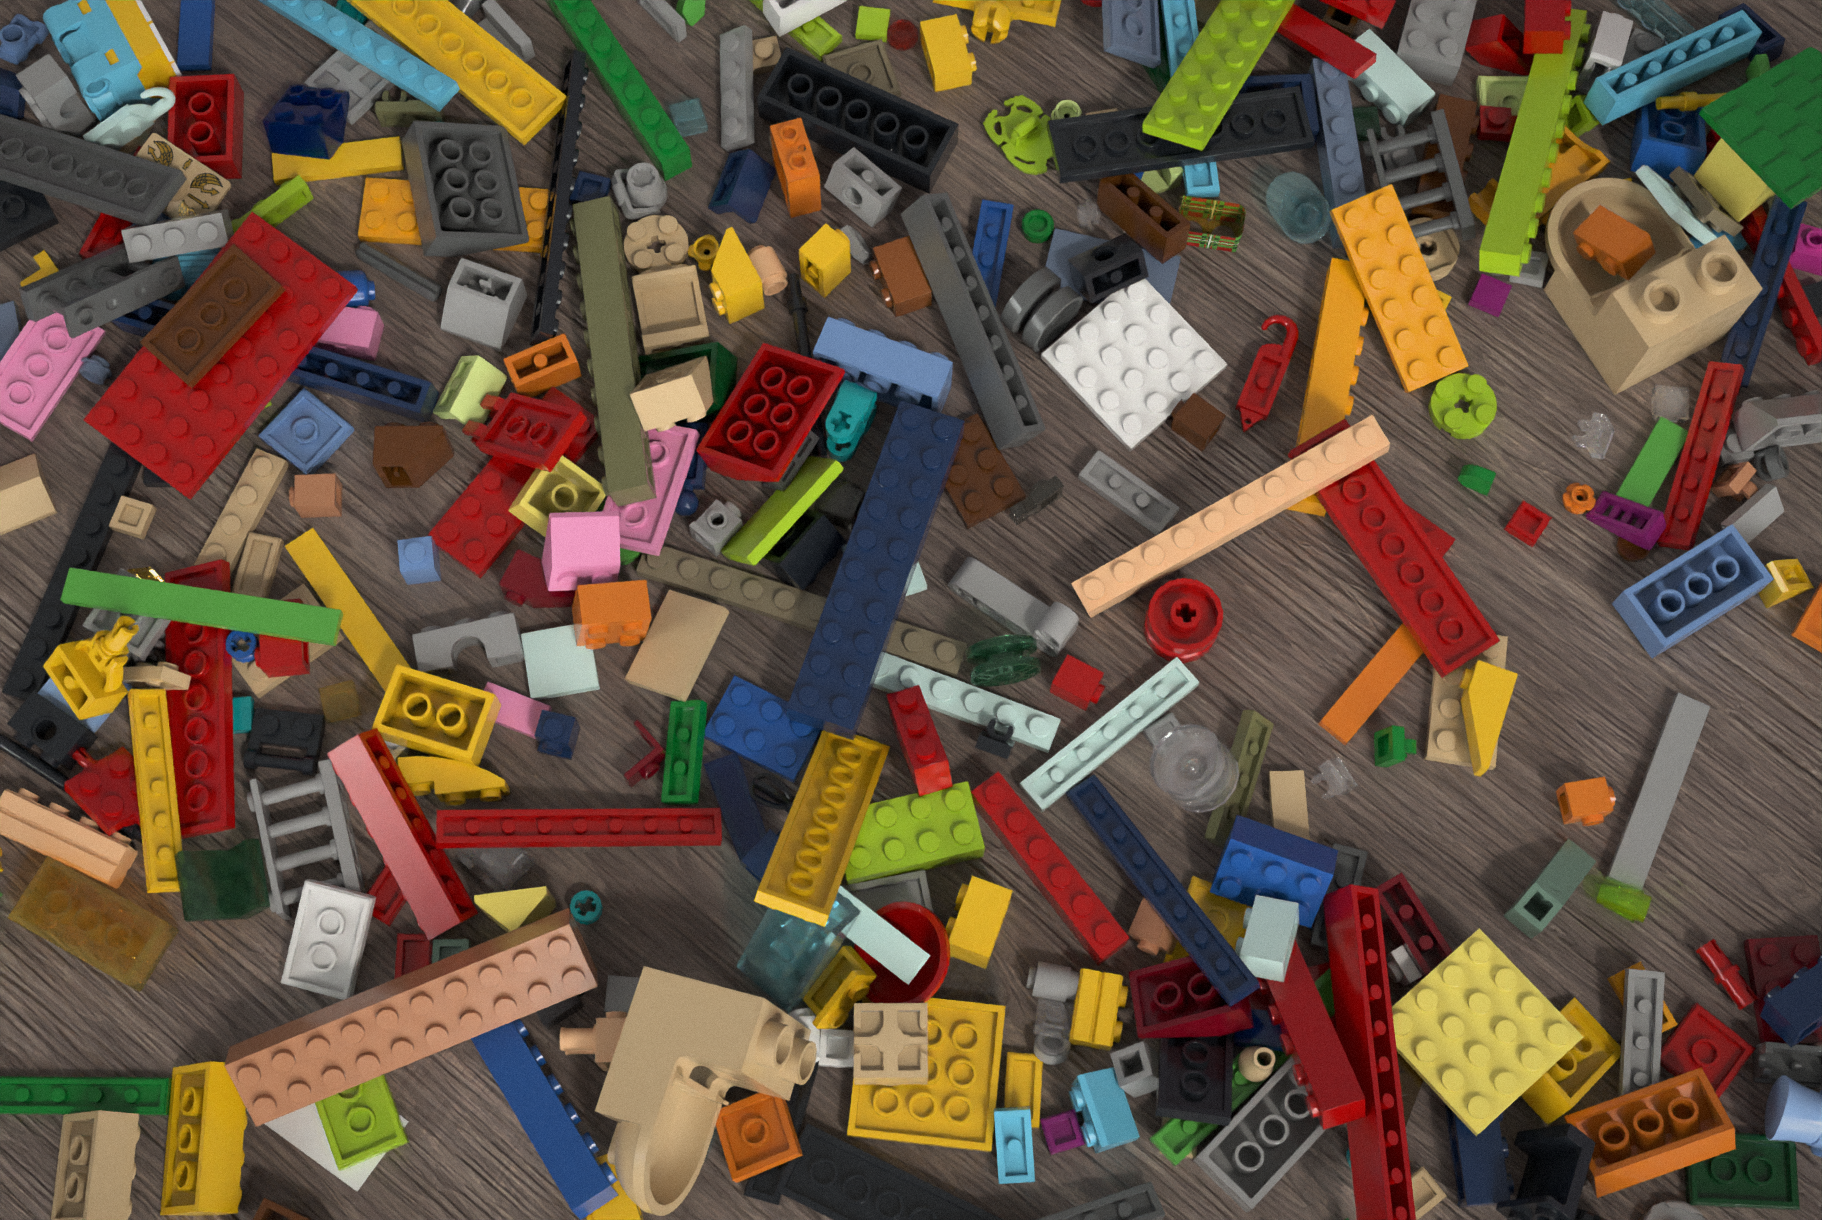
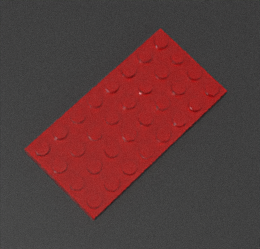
M251 212L190 289L234 244L277 281L285 291L193 388L188 386L143 346L83 419L190 500L358 291L355 285L253 212Z

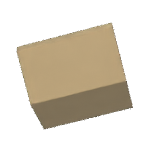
M35 453L0 467V535L58 513L39 459Z

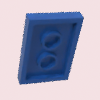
M734 675L705 728L704 739L795 783L823 730L788 719L787 706L789 702Z

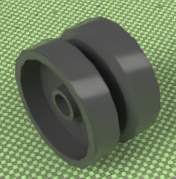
M1048 267L1039 269L1018 288L1006 304L1000 321L1013 333L1023 331L1022 341L1035 352L1044 350L1063 333L1077 315L1083 302V297L1070 286L1060 288L1062 279Z

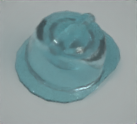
M1287 172L1276 177L1269 185L1266 194L1267 207L1272 217L1291 240L1300 244H1309L1321 239L1326 234L1332 222L1329 213L1331 208L1328 201L1308 177L1297 172Z

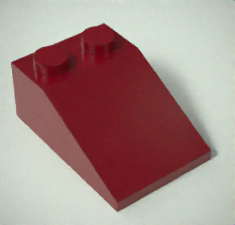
M1190 956L1129 972L1136 1029L1139 1038L1222 1036L1254 1028L1249 995L1229 1007Z

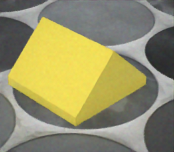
M546 886L474 895V902L482 912L507 933L549 916L556 907L555 898Z

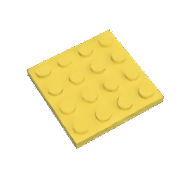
M1480 928L1392 1007L1397 1052L1475 1136L1481 1133L1583 1038L1577 1029Z

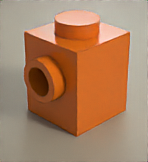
M1605 777L1564 783L1556 790L1564 824L1582 822L1583 826L1597 825L1603 823L1604 817L1614 810V791L1611 786H1607Z

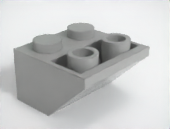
M461 258L447 288L441 330L502 352L528 296L523 280Z

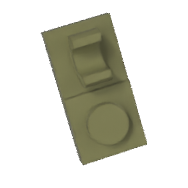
M389 91L383 92V101H376L375 113L381 127H410L413 121L445 122L446 116L443 109L439 112L421 100H409L405 91H401V98L397 102L391 101Z

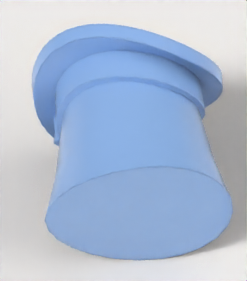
M1785 1075L1779 1077L1772 1086L1765 1109V1134L1767 1139L1806 1143L1807 1146H1810L1812 1154L1822 1158V1089L1818 1093Z

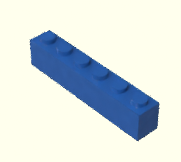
M517 1019L471 1038L572 1212L582 1220L618 1196L617 1191L612 1185L618 1179L607 1162L600 1165L594 1155L600 1151L589 1132L582 1135L576 1125L582 1121L571 1102L564 1105L559 1096L564 1090L553 1073L549 1076L546 1075L542 1065L546 1064L547 1061L536 1044L532 1047L528 1045L525 1037L530 1033L522 1020Z

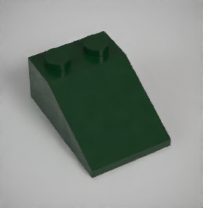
M718 341L639 356L641 380L647 374L703 356L707 357L713 403L707 410L706 416L694 421V423L713 422L736 387L738 358ZM683 419L677 422H687V419Z

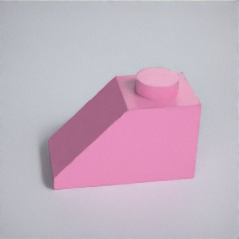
M345 307L314 347L343 356L375 361L384 324L379 313L370 307Z

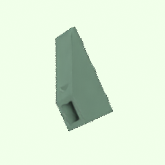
M1568 838L1503 916L1532 939L1543 931L1563 907L1596 860Z

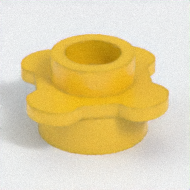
M704 235L698 238L694 245L689 246L688 256L695 258L700 270L708 271L715 261L719 244L713 235ZM705 251H710V254H704Z

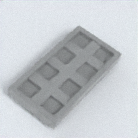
M371 20L364 25L409 52ZM339 50L304 82L306 88L350 125H353L376 101L382 98L384 91H389L395 85Z

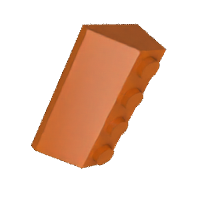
M1702 1067L1564 1116L1566 1124L1571 1123L1596 1142L1586 1177L1597 1198L1736 1149L1735 1128Z

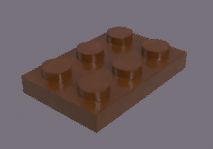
M978 413L964 419L963 438L944 488L967 529L1026 499L1025 492L1000 450H998Z

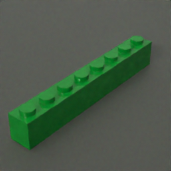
M545 0L577 50L586 53L585 62L663 180L667 181L691 168L690 148L591 0Z

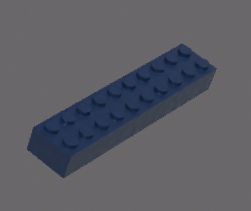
M900 400L787 706L788 719L854 741L962 441L964 420Z

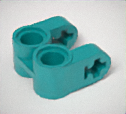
M847 379L842 383L825 422L826 435L828 436L826 441L827 452L832 459L838 462L848 461L855 455L862 439L874 421L878 408L875 405L877 399L876 392ZM835 443H847L848 448L843 447L841 451H837Z

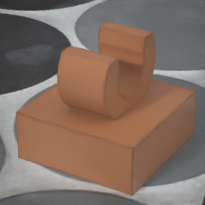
M1749 461L1728 465L1713 483L1710 490L1718 498L1732 496L1738 502L1744 496L1750 499L1758 491L1756 485L1749 481L1757 470Z

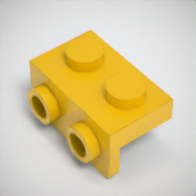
M842 946L802 998L816 1015L812 1022L816 1029H836L844 1024L849 1017L848 1012L852 1009L854 1003L867 995L870 989L869 985L877 976L851 946Z

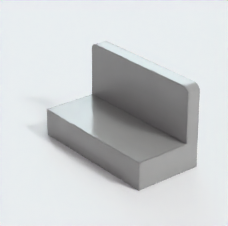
M495 0L484 2L482 7L486 18L479 22L478 25L525 63L535 57L531 39Z

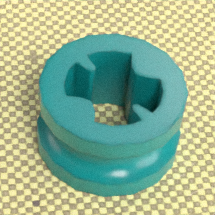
M580 891L573 896L570 902L571 913L580 924H593L602 915V902L598 895L592 891ZM587 899L593 900L591 903L593 907H596L595 911H588L586 916L580 915L581 910L577 908V905L579 903L585 904Z

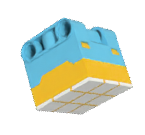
M68 0L62 4L50 7L43 14V21L52 36L53 42L65 63L69 64L71 73L79 86L78 88L100 123L126 104H146L152 106L163 97L151 96L142 99L140 94L154 87L169 89L170 77L182 76L141 0Z

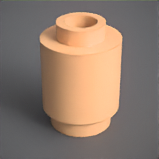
M759 245L748 252L747 255L762 280L764 294L770 296L782 291L788 284L786 280L787 273L773 247Z

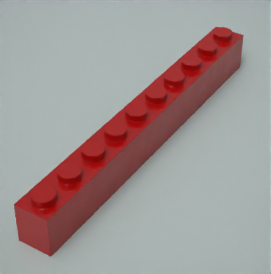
M1350 884L1326 894L1323 898L1337 1035L1365 1096V1117L1347 1122L1357 1220H1416L1379 892L1376 888Z

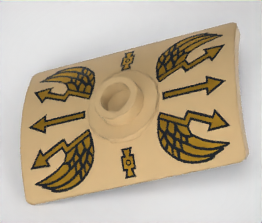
M157 133L150 135L136 156L181 170L187 180L162 212L171 219L216 211L220 202L231 188V183Z

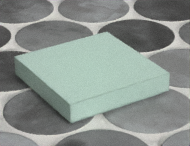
M574 624L521 634L531 699L538 701L600 689L594 649L576 646Z

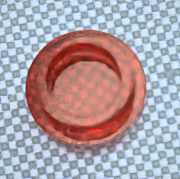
M906 19L895 21L887 31L888 43L891 47L900 51L913 48L918 41L916 26Z

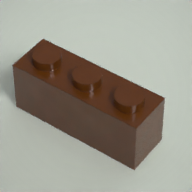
M1135 174L1104 177L1099 181L1096 207L1161 264H1164L1186 248L1191 223Z

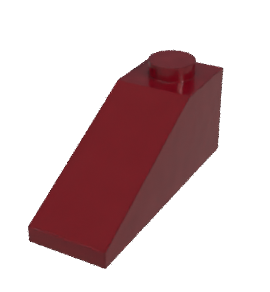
M517 549L499 582V586L505 595L504 599L518 607H522L523 604L532 608L572 607L576 590L548 591L542 560Z

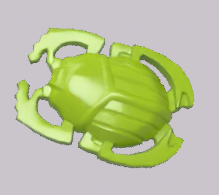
M1023 95L1005 100V106L1009 107L1012 105L1011 112L1008 116H998L996 118L997 110H992L988 114V117L983 122L988 136L998 147L1003 142L1006 143L1001 146V149L1008 161L1018 170L1031 175L1047 172V160L1053 157L1047 131V122L1052 119L1047 115L1040 119L1039 116L1043 115L1041 107ZM1024 106L1032 110V112H1024L1018 110L1017 107ZM997 122L1001 124V135H998L994 130V125ZM1015 158H1018V159H1020V160H1022V161H1025V162H1032V163L1035 162V163H1034V164H1026V163H1023V162L1018 161V160L1015 159Z

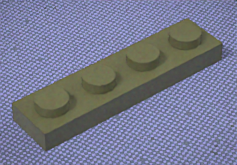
M1243 710L1204 837L1221 849L1225 846L1236 815L1246 818L1274 725L1255 710Z

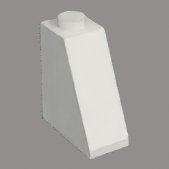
M1602 12L1593 30L1584 56L1583 65L1579 70L1577 91L1588 94L1597 77L1621 67L1633 25L1632 20L1626 19L1620 14Z

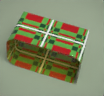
M1183 196L1181 208L1179 206V213L1188 221H1195L1200 224L1203 231L1202 233L1189 231L1187 245L1236 252L1244 231L1245 208L1236 203ZM1218 226H1227L1234 232V238L1213 235L1212 232Z

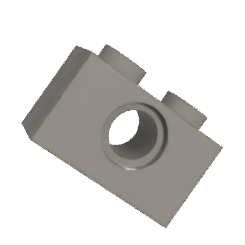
M855 147L834 162L824 186L870 227H874L892 211L902 190L900 185Z

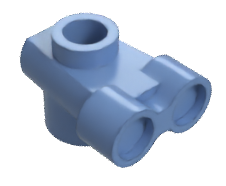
M16 14L11 22L0 30V58L15 65L25 61L31 49L36 44H42L50 33L46 25L39 21L32 22L22 14Z

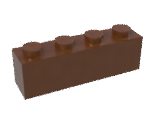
M1439 94L1433 111L1444 109L1465 186L1468 171H1464L1463 166L1464 162L1470 161L1474 143H1469L1470 134L1475 135L1480 116L1475 115L1477 102ZM1430 142L1425 143L1422 161L1434 158V154L1439 153L1437 143L1432 145ZM1437 170L1418 175L1414 194L1442 187V183L1447 182L1445 173H1438ZM1444 199L1411 208L1408 220L1424 217L1435 220L1450 216L1449 212L1455 211L1453 202H1446Z

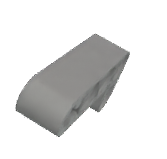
M967 557L948 583V587L957 596L1049 656L1058 657L1077 629L1079 618L1069 607L1059 602H1053L1050 607L975 558Z

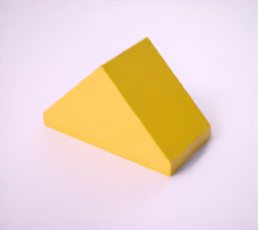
M1798 558L1774 560L1765 565V568L1774 580L1758 594L1765 607L1769 608L1807 592L1814 587Z

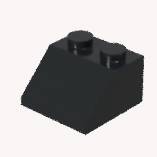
M807 509L758 563L785 584L803 591L815 581L817 574L822 568L837 556L839 549L846 540L824 514Z

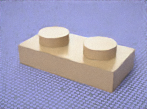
M137 662L136 667H123L122 682L140 689L188 690L191 676L179 672V666L172 663L158 662L157 666Z

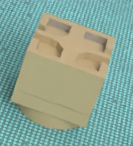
M854 1003V1085L897 1086L901 1084H927V1003Z

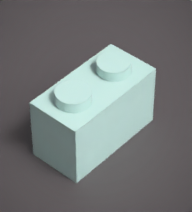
M1256 895L1253 908L1246 909L1243 929L1247 930L1244 938H1238L1235 952L1255 977L1284 982L1299 925V903Z

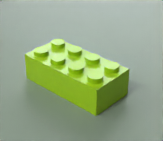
M968 781L953 784V787L920 797L918 793L869 804L844 873L847 885L934 869L984 857L985 846Z

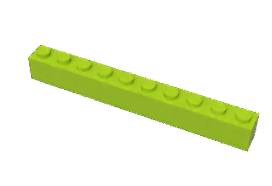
M1571 9L1570 17H1565V21H1571L1570 40H1564L1562 54H1535L1480 246L1479 271L1519 277L1522 265L1529 264L1532 244L1528 243L1530 238H1536L1539 219L1535 218L1536 213L1543 212L1546 194L1542 193L1543 188H1549L1551 183L1552 168H1549V165L1557 161L1559 144L1556 143L1557 138H1563L1566 119H1562L1563 114L1569 115L1572 95H1569L1570 90H1576L1579 71H1575L1576 66L1582 67L1585 56V48L1582 47V44H1588L1590 39L1591 24H1586L1587 10Z

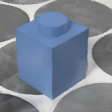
M432 536L397 540L400 573L407 585L441 581L439 549Z

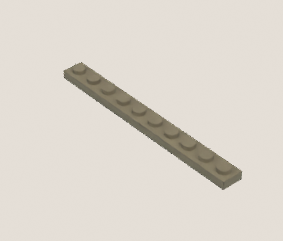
M662 546L659 556L643 553L636 569V573L639 576L812 632L816 630L827 600L825 597L666 546ZM896 621L885 653L957 678L968 643Z

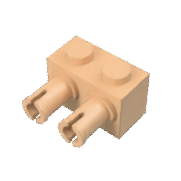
M621 1011L606 1012V1018H596V1024H594L593 1028L561 1027L560 1050L565 1051V1055L595 1054V1063L603 1071H608L628 1013Z

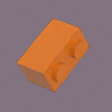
M1601 205L1573 232L1578 245L1576 250L1584 259L1588 261L1593 259L1600 263L1603 269L1610 275L1615 276L1618 274L1628 281L1656 253L1649 233Z
M565 333L503 359L517 394L531 398L550 390L552 386L558 387L582 376L577 358Z

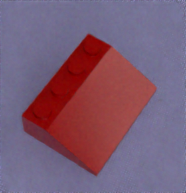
M763 343L696 451L711 471L742 481L779 482L846 373L845 370Z

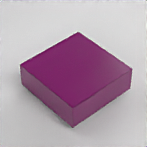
M1482 273L1468 305L1499 317L1512 285Z
M1074 1109L1040 1119V1125L1050 1156L1085 1145Z

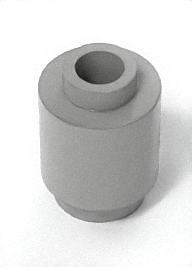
M1038 961L1036 968L1029 967L1026 988L1032 989V996L1060 1002H1065L1066 999L1075 1001L1080 972L1071 971V967Z

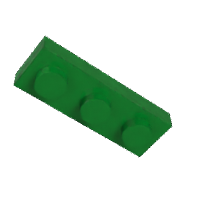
M703 700L671 701L661 802L666 805L698 804L708 704Z

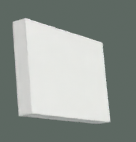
M313 879L305 880L281 983L341 1000L352 997L376 896Z

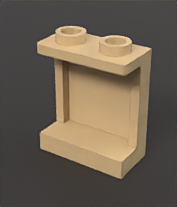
M679 264L669 270L658 272L646 270L631 277L646 355L710 343L695 265Z

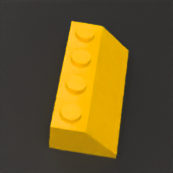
M208 1061L173 1067L160 1215L238 1214V1205L242 1198L240 1177L241 1167L245 1159L243 1138L244 1130L247 1126V1114L245 1112L246 1106L224 1066L225 1062Z

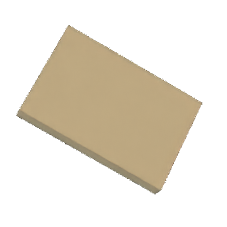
M669 590L625 680L632 685L686 702L729 611L723 606Z

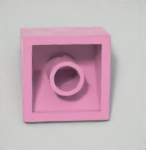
M618 511L549 513L542 556V566L548 591L576 590L577 585L617 582L620 570Z

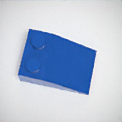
M1655 100L1636 110L1630 148V171L1636 172L1643 165H1647L1662 178L1674 182L1669 174L1680 166L1694 176L1702 165L1707 153L1705 120L1699 115L1703 107H1698L1695 111L1683 112L1679 109L1658 110Z

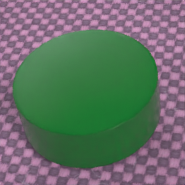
M1035 209L1025 214L1022 219L1021 231L1026 240L1032 243H1043L1052 236L1054 221L1048 212Z

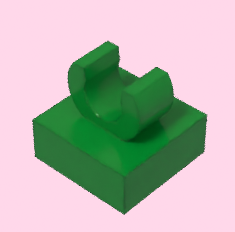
M1391 725L1374 733L1375 766L1387 768L1405 761L1407 754H1417L1416 740L1405 739L1404 727Z

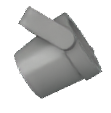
M645 162L637 163L631 168L616 170L611 177L612 189L626 218L639 219L660 214L659 209L666 203L668 192L665 181L653 165ZM622 179H627L626 187L625 184L622 182Z

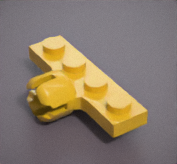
M933 0V3L973 11L972 33L983 43L985 42L987 32L993 33L990 44L1000 43L1007 37L1010 23L1013 20H1023L1055 27L1061 6V0Z

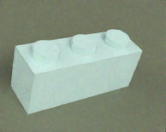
M1369 28L1355 41L1377 54L1376 62L1356 79L1348 75L1347 78L1361 90L1366 100L1373 102L1383 112L1384 117L1390 123L1401 124L1403 128H1406L1430 108L1436 93Z

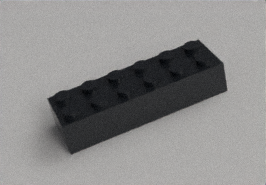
M788 47L784 50L757 97L759 117L774 124L801 117L809 140L842 155L855 147L885 174L929 194L958 143V123Z

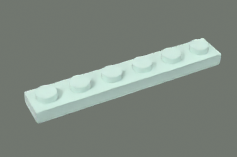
M885 653L873 687L888 693L919 685L928 708L987 730L991 719L996 718L995 731L998 734H1005L1009 725L1013 724L1015 730L1010 738L1011 740L1046 753L1050 750L1061 721L1060 718Z
M1176 657L1019 784V787L1042 813L1199 685V681Z

